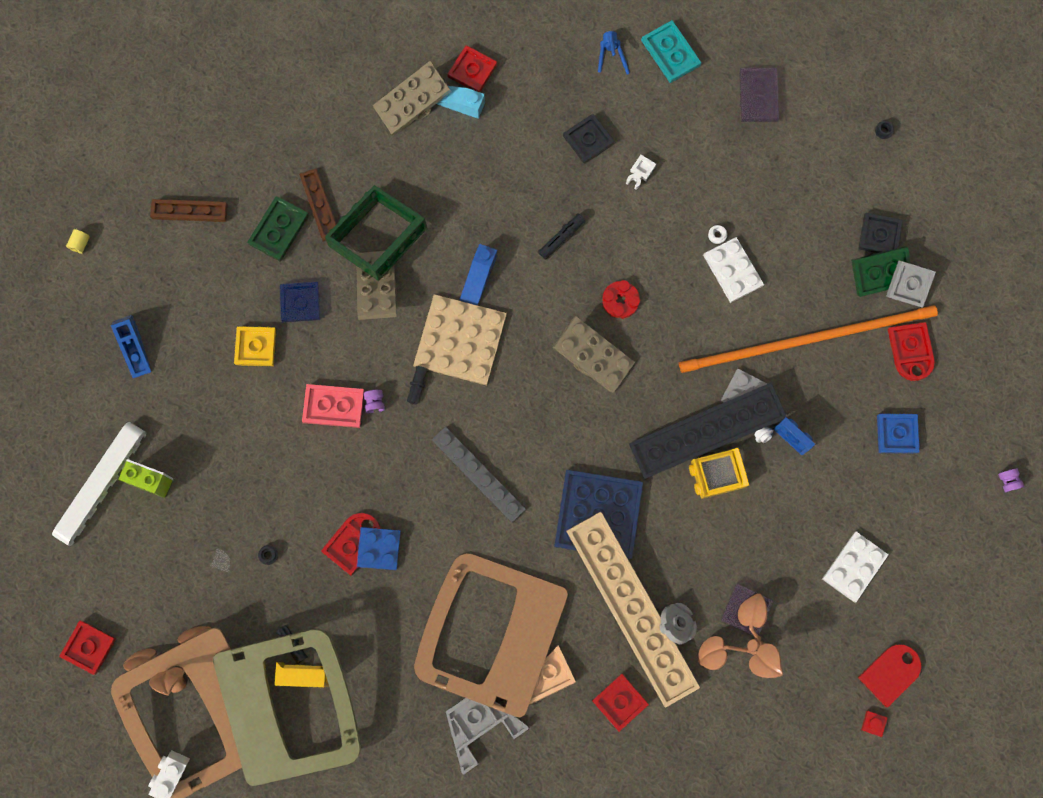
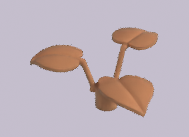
M755 594L745 600L738 610L740 623L744 626H749L750 631L755 639L748 642V648L724 646L723 638L713 636L702 644L698 653L699 664L710 670H717L724 666L727 661V652L725 650L751 653L754 656L749 661V667L755 675L763 678L783 676L779 650L772 644L762 642L761 637L754 630V627H762L767 619V605L761 594Z
M198 626L184 631L177 640L182 644L211 629V627ZM151 648L140 650L131 655L125 661L123 667L126 671H129L153 659L157 652ZM180 666V668L175 667L157 673L150 679L149 685L155 691L169 696L170 692L176 693L186 687L187 684L183 677L185 671Z

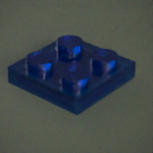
M318 282L280 284L282 323L320 320Z

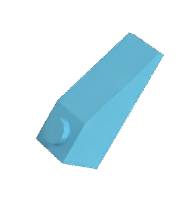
M448 86L452 92L436 103L479 119L485 104V94L468 88Z

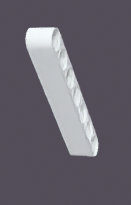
M131 422L123 426L56 525L52 533L55 538L68 546L74 544L76 536H79L86 525L84 524L86 521L91 519L97 510L96 506L98 503H101L107 495L108 488L113 486L119 477L118 473L121 469L123 470L127 459L130 460L131 454L135 453L141 444V439L146 437L144 430Z

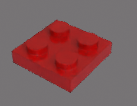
M466 45L447 75L448 78L471 90L481 92L496 68L497 61Z
M79 620L59 657L96 675L116 638Z
M620 674L592 700L618 732L649 705L623 674Z

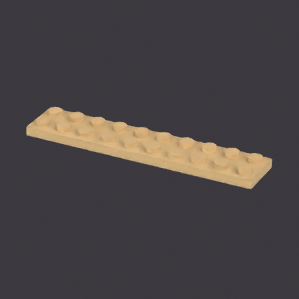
M599 512L567 530L566 532L664 707H668L699 689L697 681L676 644L666 634L661 633L659 628L661 617L603 514Z

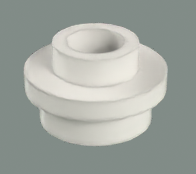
M716 225L709 230L708 237L711 242L720 244L726 240L727 231L724 227ZM719 232L721 237H715L714 233Z
M765 427L756 431L754 434L758 443H766L772 438L773 430Z

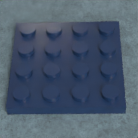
M566 470L554 547L577 551L566 531L601 512L627 559L632 560L643 482Z

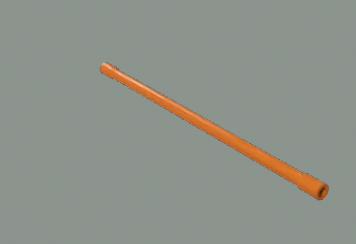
M932 305L906 313L700 359L679 362L681 373L690 372L707 366L917 319L922 320L938 315L937 307Z

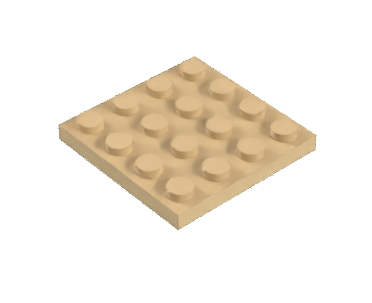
M434 295L413 366H422L429 371L487 386L507 313Z

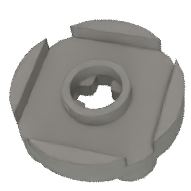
M682 603L666 606L661 613V624L659 625L661 633L666 634L672 642L677 644H683L693 639L696 634L697 625L696 621L693 622L691 615H693L691 610Z

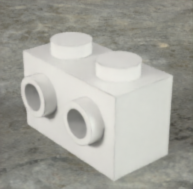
M172 750L167 757L163 756L158 765V768L161 769L158 776L154 775L148 787H151L148 795L155 798H171L190 758Z

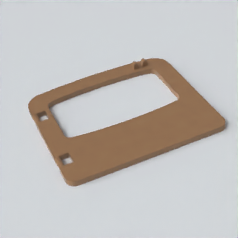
M473 554L460 555L454 560L432 608L415 660V674L420 680L509 715L523 717L527 712L568 596L566 589ZM468 572L478 573L517 589L515 605L499 652L484 683L480 685L435 669L432 664L446 617L457 591ZM438 674L449 678L447 685L436 681ZM496 697L507 700L506 707L495 704Z
M211 628L116 678L112 684L111 695L138 754L152 777L154 775L158 776L161 770L158 768L162 757L140 717L131 694V689L149 680L157 673L164 672L174 666H181L207 707L223 742L226 757L183 780H179L171 798H185L242 768L213 664V658L217 653L231 649L219 628ZM199 777L202 783L191 787L189 782Z

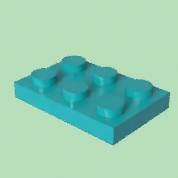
M673 20L646 34L641 39L670 83L701 66V61Z

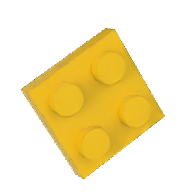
M237 327L234 364L274 366L276 329L270 327Z

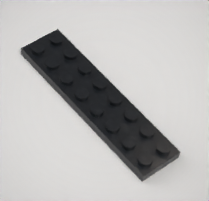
M769 383L631 442L629 446L643 478L647 479L782 421L787 416L772 383Z

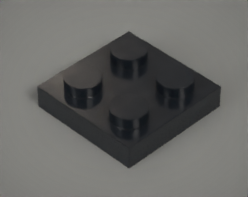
M591 114L563 133L565 140L584 164L614 145V140L594 114Z
M866 212L863 218L858 249L880 253L898 248L903 220Z

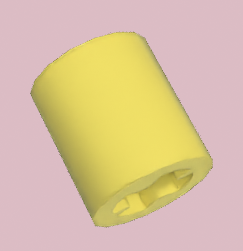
M74 229L66 247L82 254L90 236Z

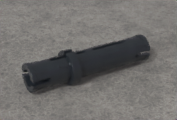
M577 213L567 224L564 223L562 229L538 250L539 255L546 260L565 240L575 234L574 232L585 223V219Z

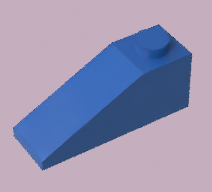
M479 244L460 301L478 306L497 259V250Z
M130 315L113 321L111 328L132 377L136 378L150 373L151 368L133 316Z

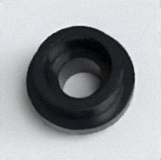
M889 121L879 122L875 127L876 135L881 139L890 138L894 133L892 123ZM885 128L887 130V133L883 132L881 129Z
M271 545L263 546L259 550L258 558L261 563L271 565L277 561L278 551ZM266 552L272 553L270 559L265 558Z

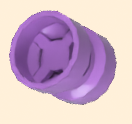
M382 390L364 392V399L367 402L365 406L366 413H374L373 409H378L379 412L385 410L384 403L382 402Z
M1018 468L998 474L1000 480L1004 483V492L1024 487L1023 481L1019 479L1020 473Z

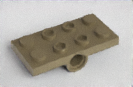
M429 61L372 106L394 136L414 120H420L429 115L431 112L430 108L452 91L433 63Z
M385 251L356 254L373 265ZM395 264L379 281L356 266L358 320L397 317Z
M576 316L573 317L552 347L571 361L577 370L593 378L611 393L615 392L635 363Z

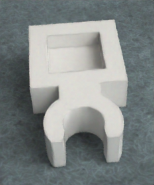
M640 155L631 168L630 172L633 174L627 178L626 184H629L632 180L636 181L634 189L637 190L640 187L641 179L646 181L656 167V164Z

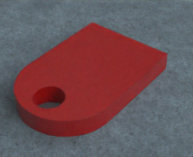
M926 322L889 327L888 334L898 373L910 381H919L929 376L934 368V356ZM913 366H917L921 369L920 376H916L912 373Z
M365 513L350 516L321 550L322 553L350 576L358 569L357 556L360 527H362L363 522L371 520L373 522L372 528L381 529L377 520Z
M893 645L887 648L870 664L858 678L888 708L918 678L921 671V661L918 654L912 648L906 645ZM906 652L912 656V661L909 664L904 663L902 660V656Z

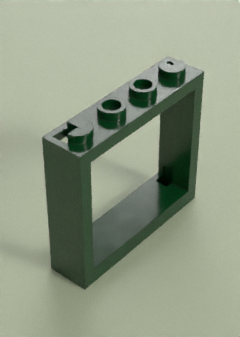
M374 185L368 192H365L364 196L352 206L346 215L341 217L337 225L329 230L330 232L325 236V239L331 249L379 281L428 228L424 217ZM379 202L411 224L371 265L340 242Z

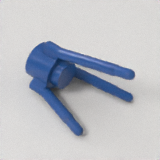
M614 31L604 33L603 41L600 42L601 50L598 72L600 73L602 70L605 48L608 51H612V56L616 55L615 49L617 48L626 74H630L620 40L617 39V33Z

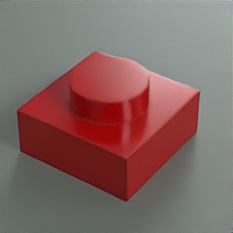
M866 711L861 730L882 737L887 717Z

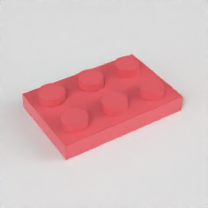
M306 384L302 422L360 428L364 389Z

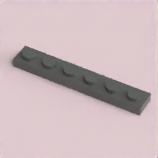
M447 427L443 428L432 439L443 453L511 523L526 510Z

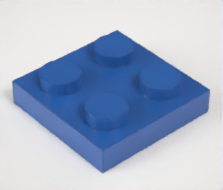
M917 414L877 415L879 453H919Z
M785 417L773 429L801 455H804L815 445L813 438L808 433H803L798 429V424L792 419Z
M360 527L357 567L396 570L400 530Z

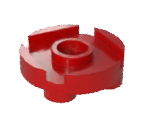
M625 280L611 283L607 286L602 296L604 310L610 316L621 319L632 316L640 303L637 289ZM620 295L621 297L624 296L626 298L624 300V304H622L621 302H616L618 299L617 296Z

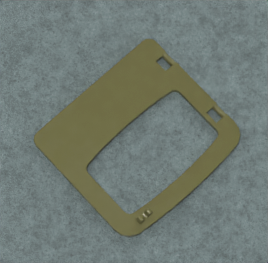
M310 629L221 651L214 656V668L245 780L249 785L257 786L348 765L359 756L361 744L349 689L336 649L327 632L321 629ZM303 637L304 644L295 646L293 639ZM313 647L316 649L331 690L340 727L342 747L309 756L293 758L286 746L274 709L266 674L265 659ZM244 652L245 658L235 659L234 654Z

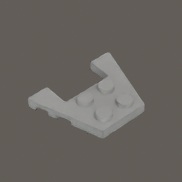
M467 698L446 711L463 775L479 764L467 745L494 726L503 722L513 739L529 729L517 717Z

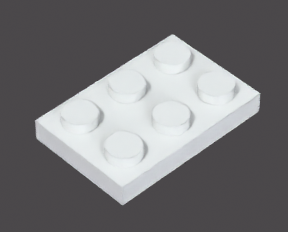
M737 237L703 254L730 303L764 286Z
M855 531L822 579L855 603L888 554Z

